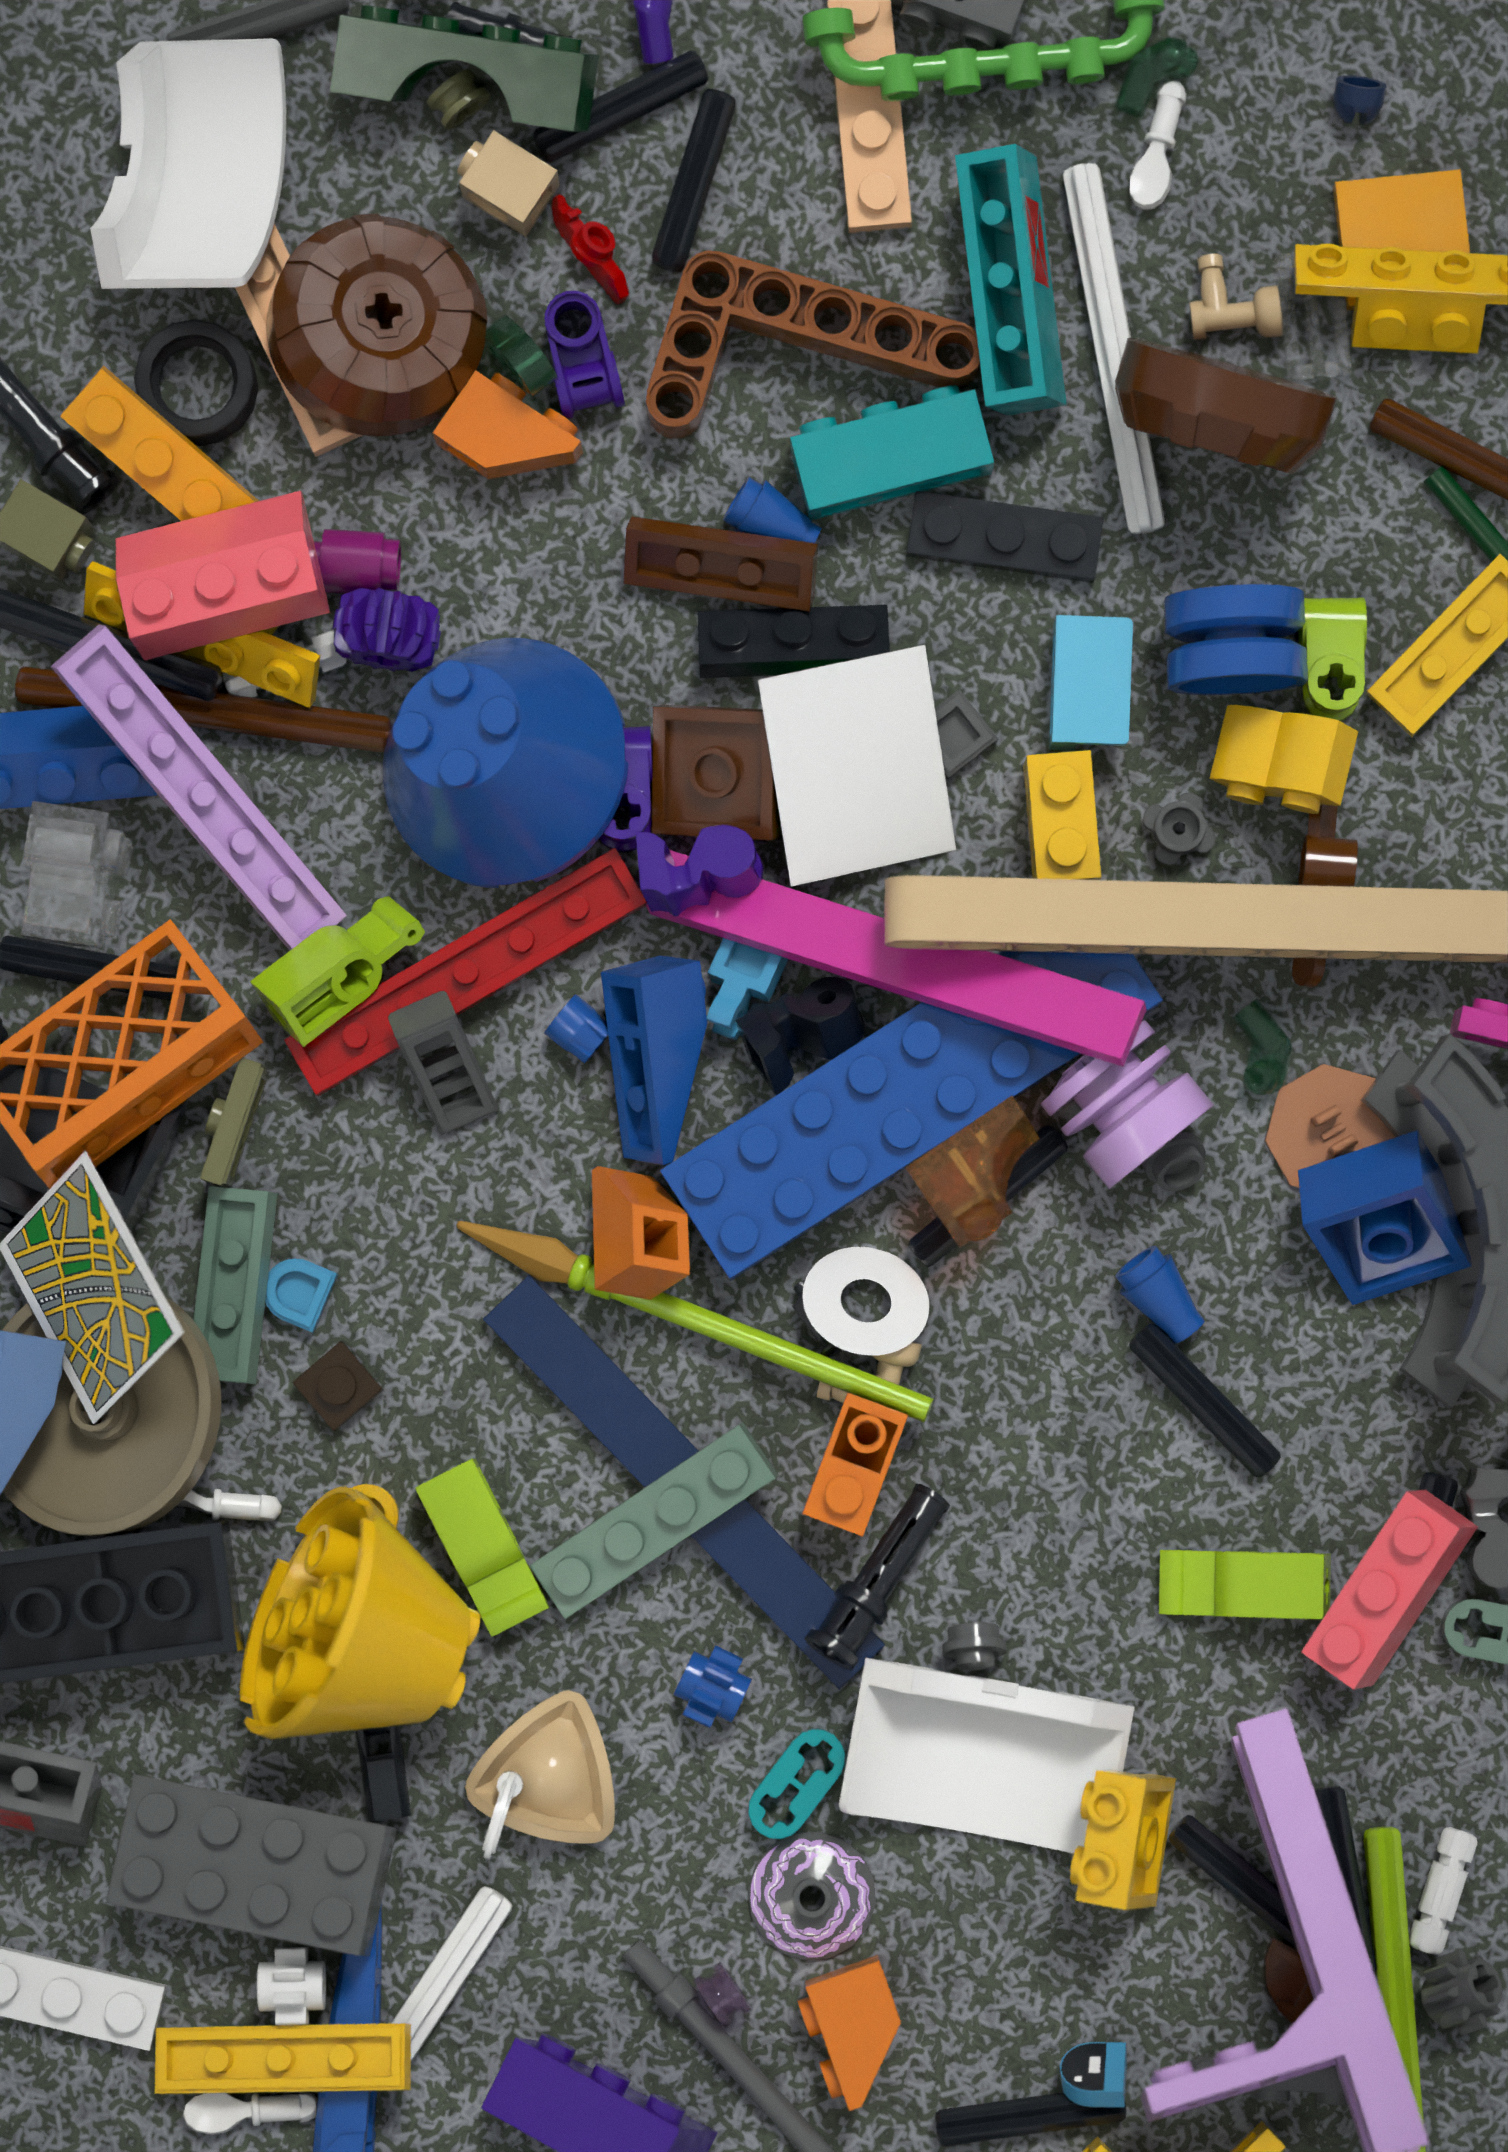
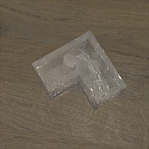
M32 801L22 865L31 871L21 932L24 938L105 952L107 938L116 939L118 937L122 918V901L113 900L117 875L127 876L132 855V838H125L124 827L109 812Z

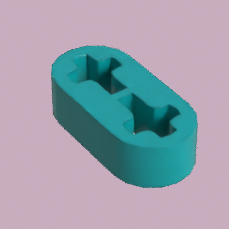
M811 1728L802 1731L791 1741L756 1787L749 1800L748 1814L752 1825L760 1834L773 1839H783L793 1835L801 1828L838 1779L845 1765V1752L841 1741L833 1733L821 1728ZM822 1740L829 1743L831 1748L827 1756L834 1763L832 1768L827 1773L817 1768L803 1784L795 1777L805 1762L804 1756L799 1752L801 1746L804 1743H808L816 1747ZM791 1783L799 1790L788 1806L791 1813L795 1815L793 1820L788 1824L782 1820H777L772 1826L766 1824L762 1820L766 1809L760 1803L761 1799L766 1794L776 1799L782 1794L788 1784Z

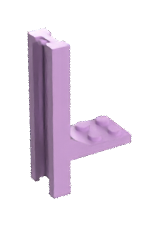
M1288 1709L1237 1723L1235 1727L1237 1736L1232 1737L1231 1744L1314 2001L1272 2049L1257 2053L1254 2042H1250L1216 2053V2058H1213L1215 2066L1193 2072L1191 2062L1189 2061L1153 2072V2077L1150 2078L1152 2085L1145 2087L1141 2095L1148 2123L1335 2065L1363 2152L1420 2151L1419 2147L1428 2145L1429 2141Z

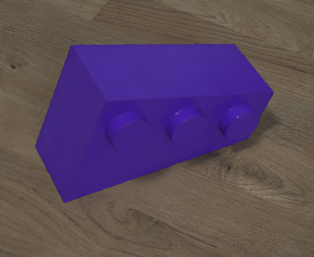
M545 2033L541 2034L538 2041L515 2038L481 2106V2109L557 2152H709L718 2133L685 2116L686 2111L677 2104L652 2093L648 2097L628 2087L631 2080L621 2073L599 2063H596L592 2069L573 2059L576 2053L573 2047Z

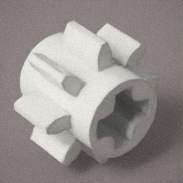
M308 1947L275 1948V1962H259L258 2009L259 2011H275V2025L309 2024V2010H325V1961H308Z

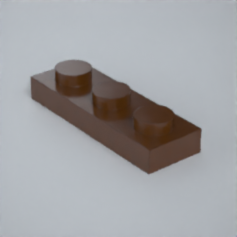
M631 516L626 527L623 584L810 611L815 598L818 544Z

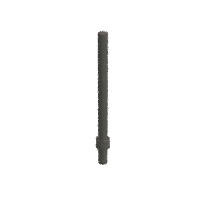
M641 1939L636 1941L622 1955V1958L655 1992L652 2000L669 2018L676 2015L800 2152H835L694 1998L698 1991L680 1972L674 1976Z

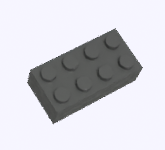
M134 1774L106 1903L338 1952L370 1956L397 1828Z

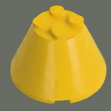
M346 1486L330 1490L310 1507L295 1527L297 1532L305 1535L290 1561L287 1562L277 1558L261 1594L248 1634L240 1677V1701L251 1704L253 1718L246 1717L244 1720L246 1727L252 1733L267 1739L422 1723L432 1717L441 1706L452 1709L459 1701L465 1687V1673L460 1671L466 1649L474 1641L479 1630V1612L467 1607L466 1603L366 1495Z

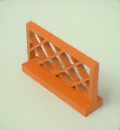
M169 919L0 1044V1070L8 1064L26 1066L20 1094L0 1093V1123L19 1147L34 1171L50 1189L85 1151L94 1167L98 1166L262 1044L263 1040L176 925ZM173 943L181 954L176 979L147 977L150 960ZM192 969L200 980H189ZM111 988L130 989L124 1017L95 1015L99 997ZM144 990L173 992L167 1020L138 1018ZM186 993L212 995L221 1006L200 1022L181 1021ZM60 1026L78 1027L72 1056L44 1054L47 1036ZM92 1028L121 1031L115 1059L86 1057ZM134 1033L164 1034L160 1052L148 1061L129 1060ZM40 1067L69 1069L63 1097L34 1095ZM83 1070L112 1072L109 1087L105 1093L95 1100L77 1099ZM6 1107H17L14 1118ZM30 1110L59 1111L56 1129L33 1145L25 1134Z

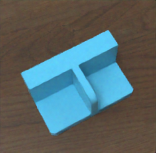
M1056 615L1053 624L1049 750L1074 751L1077 744L1124 746L1128 743L1133 622L1130 618Z

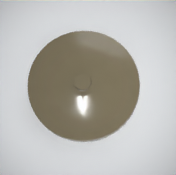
M164 1295L184 1333L95 1424L89 1418L62 1367L55 1405L2 1491L19 1510L31 1519L54 1530L76 1535L101 1537L129 1533L159 1520L170 1512L187 1496L203 1474L212 1455L220 1426L221 1387L219 1373L209 1344L199 1327L178 1304ZM29 1303L25 1304L2 1329V1331L47 1338Z

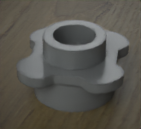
M1184 793L1179 797L1178 801L1171 802L1164 807L1154 804L1149 806L1144 812L1143 825L1151 830L1157 843L1155 856L1161 863L1173 865L1178 862L1182 855L1193 851L1206 853L1213 847L1215 833L1212 829L1206 827V820L1201 812L1203 801L1198 795ZM1174 824H1183L1185 832L1181 835L1175 834L1173 831Z

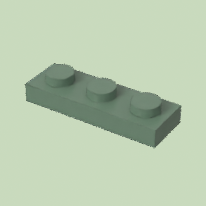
M209 1186L193 1321L209 1344L220 1381L256 1384L278 1193Z

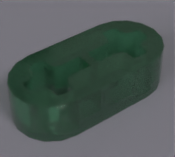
M503 315L486 328L485 344L507 374L530 396H535L558 379L554 368L537 344L508 315Z

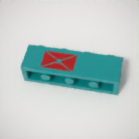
M1017 144L955 155L985 407L1008 416L1066 406L1067 401L1037 156Z

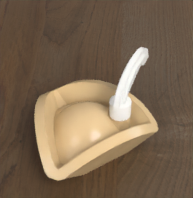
M570 1690L562 1691L525 1713L487 1749L466 1781L465 1789L468 1800L478 1810L491 1818L482 1848L485 1851L483 1858L490 1859L491 1854H495L503 1825L532 1836L566 1843H597L603 1841L612 1833L615 1819V1803L609 1761L595 1717L586 1699L580 1693Z

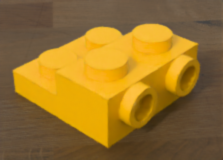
M1096 1770L1094 1781L1086 1783L1081 1799V1818L1088 1820L1084 1846H1077L1071 1863L1070 1881L1072 1884L1078 1885L1075 1901L1123 1910L1156 1906L1176 1778L1155 1774H1133L1116 1770Z

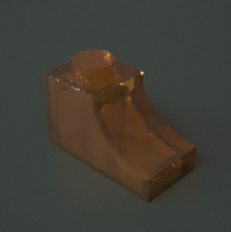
M1010 1096L905 1168L958 1247L961 1248L970 1241H980L989 1237L1000 1227L1002 1220L1013 1213L1006 1202L1008 1179L1020 1156L1040 1138L1013 1096Z

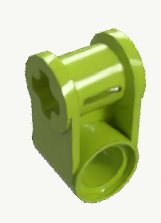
M1304 598L1305 624L1298 630V643L1307 648L1308 681L1302 685L1304 706L1310 715L1343 721L1352 715L1364 692V654L1367 641L1365 598ZM1327 677H1336L1338 687L1345 689L1340 700H1331L1329 690L1323 688Z

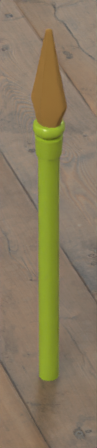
M465 1221L457 1222L459 1230L512 1262L540 1282L566 1283L573 1291H580L585 1288V1293L606 1300L613 1299L845 1392L907 1414L909 1417L921 1422H925L929 1414L933 1398L668 1293L662 1292L649 1300L595 1290L592 1258L586 1254L578 1256L556 1238Z

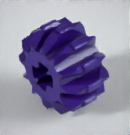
M359 588L341 595L339 607L335 610L332 629L334 630L333 645L335 646V652L343 658L350 659L354 664H365L373 669L382 668L393 672L396 670L414 672L418 669L426 668L432 665L435 651L439 647L441 634L439 630V609L431 602L424 601L420 596H409L402 594L401 591L392 592L381 588L376 590Z

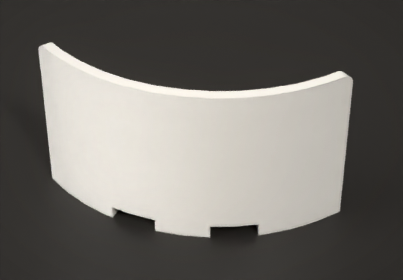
M272 38L139 42L116 62L121 101L120 146L124 149H131L127 176H115L103 212L90 228L101 289L243 286L252 277L266 250L273 229L282 187L286 147V90L281 45Z
M865 1658L839 1808L842 1812L853 1815L946 1828L1074 1854L1078 1845L1084 1846L1088 1820L1082 1819L1080 1812L1085 1785L1088 1781H1094L1096 1770L1123 1772L1134 1706L1065 1692H1052L1019 1686L1017 1683L979 1676H964L928 1667Z

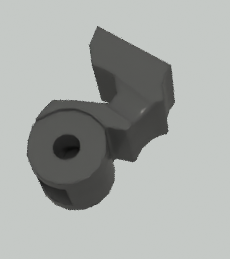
M1470 1468L1468 1482L1460 1490V1495L1465 1506L1466 1518L1478 1526L1476 1530L1479 1531V1536L1469 1546L1466 1557L1468 1569L1472 1576L1484 1585L1499 1589L1507 1588L1508 1523L1502 1521L1498 1515V1505L1508 1497V1470Z

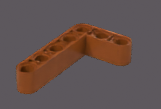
M707 250L697 253L692 257L683 270L647 389L646 407L652 427L657 433L667 438H683L698 429L706 410L730 327L941 388L956 385L959 389L971 384L980 371L977 334L972 327L956 320L720 251ZM706 273H717L723 276L729 284L726 292L716 298H705L699 295L693 285L701 275ZM774 290L786 296L789 300V306L782 314L766 316L755 307L754 302L756 298L765 291ZM838 308L849 317L850 323L842 332L828 334L819 329L815 323V318L822 310ZM890 325L899 326L909 334L911 341L903 350L891 352L881 348L875 336L884 327ZM690 332H697L706 336L711 343L708 352L695 359L686 358L675 347L678 339ZM946 344H960L970 353L971 361L964 368L957 370L948 369L938 361L937 351ZM681 392L691 399L693 406L684 417L677 419L668 418L662 415L657 408L660 399L667 393Z

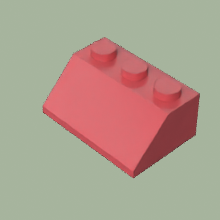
M301 491L116 538V581L128 635L144 660L330 613L304 497Z

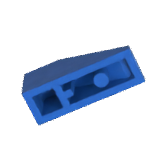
M660 955L602 971L601 980L623 1158L665 1165L674 1160L707 1027V1015L705 1006L706 987L702 978L700 961Z

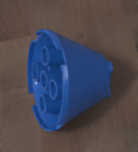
M527 638L493 639L476 643L446 657L430 669L410 690L394 717L384 750L383 785L389 812L401 836L410 848L427 864L454 880L473 886L499 888V885L516 884L529 880L538 882L561 872L582 857L601 837L617 811L624 793L629 763L625 760V738L623 732L625 723L616 699L598 674L582 660L558 646L539 640Z

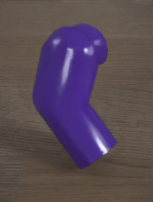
M633 0L644 63H661L674 57L669 28L673 0Z

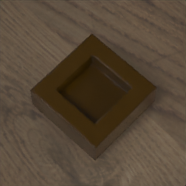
M343 1341L337 1343L292 1382L333 1431H337L384 1390Z

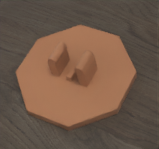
M1322 1064L1278 1090L1265 1143L1290 1186L1299 1188L1298 1170L1395 1138L1381 1119L1361 1101L1376 1078Z

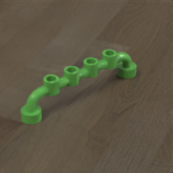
M1113 0L1115 17L1128 19V27L1125 33L1115 39L1100 40L1098 37H1080L1068 40L1062 44L1040 46L1033 42H1023L995 50L977 51L973 48H958L945 51L940 55L918 57L912 54H893L874 61H858L850 57L845 50L844 43L850 42L856 37L852 10L848 8L820 9L805 14L802 17L805 44L819 47L825 66L836 78L854 86H880L882 100L902 101L918 96V82L942 80L944 94L950 96L966 95L979 91L981 89L980 77L1004 75L1005 86L1009 90H1024L1043 84L1042 71L1066 69L1067 82L1070 84H1088L1100 81L1105 78L1104 65H1114L1131 60L1145 48L1152 34L1153 15L1164 11L1165 6L1164 0Z

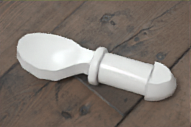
M1169 80L1164 83L1156 94L1158 101L1150 132L1145 135V141L1150 146L1143 157L1135 164L1130 177V197L1134 205L1141 209H1154L1163 203L1171 189L1172 173L1165 153L1167 149H1172L1175 146L1174 134L1181 107L1186 104L1185 89L1176 80Z
M220 1489L214 1490V1498H205L191 1490L177 1505L212 1514V1520L218 1521L220 1518L274 1521L280 1515L282 1509L278 1498L274 1496L223 1493Z
M310 2092L273 2096H259L258 2093L252 2094V2102H243L227 2093L201 2094L192 2098L185 2105L183 2117L186 2125L195 2132L210 2135L228 2132L245 2119H252L254 2126H259L261 2122L301 2120V2123L316 2117L318 2098Z

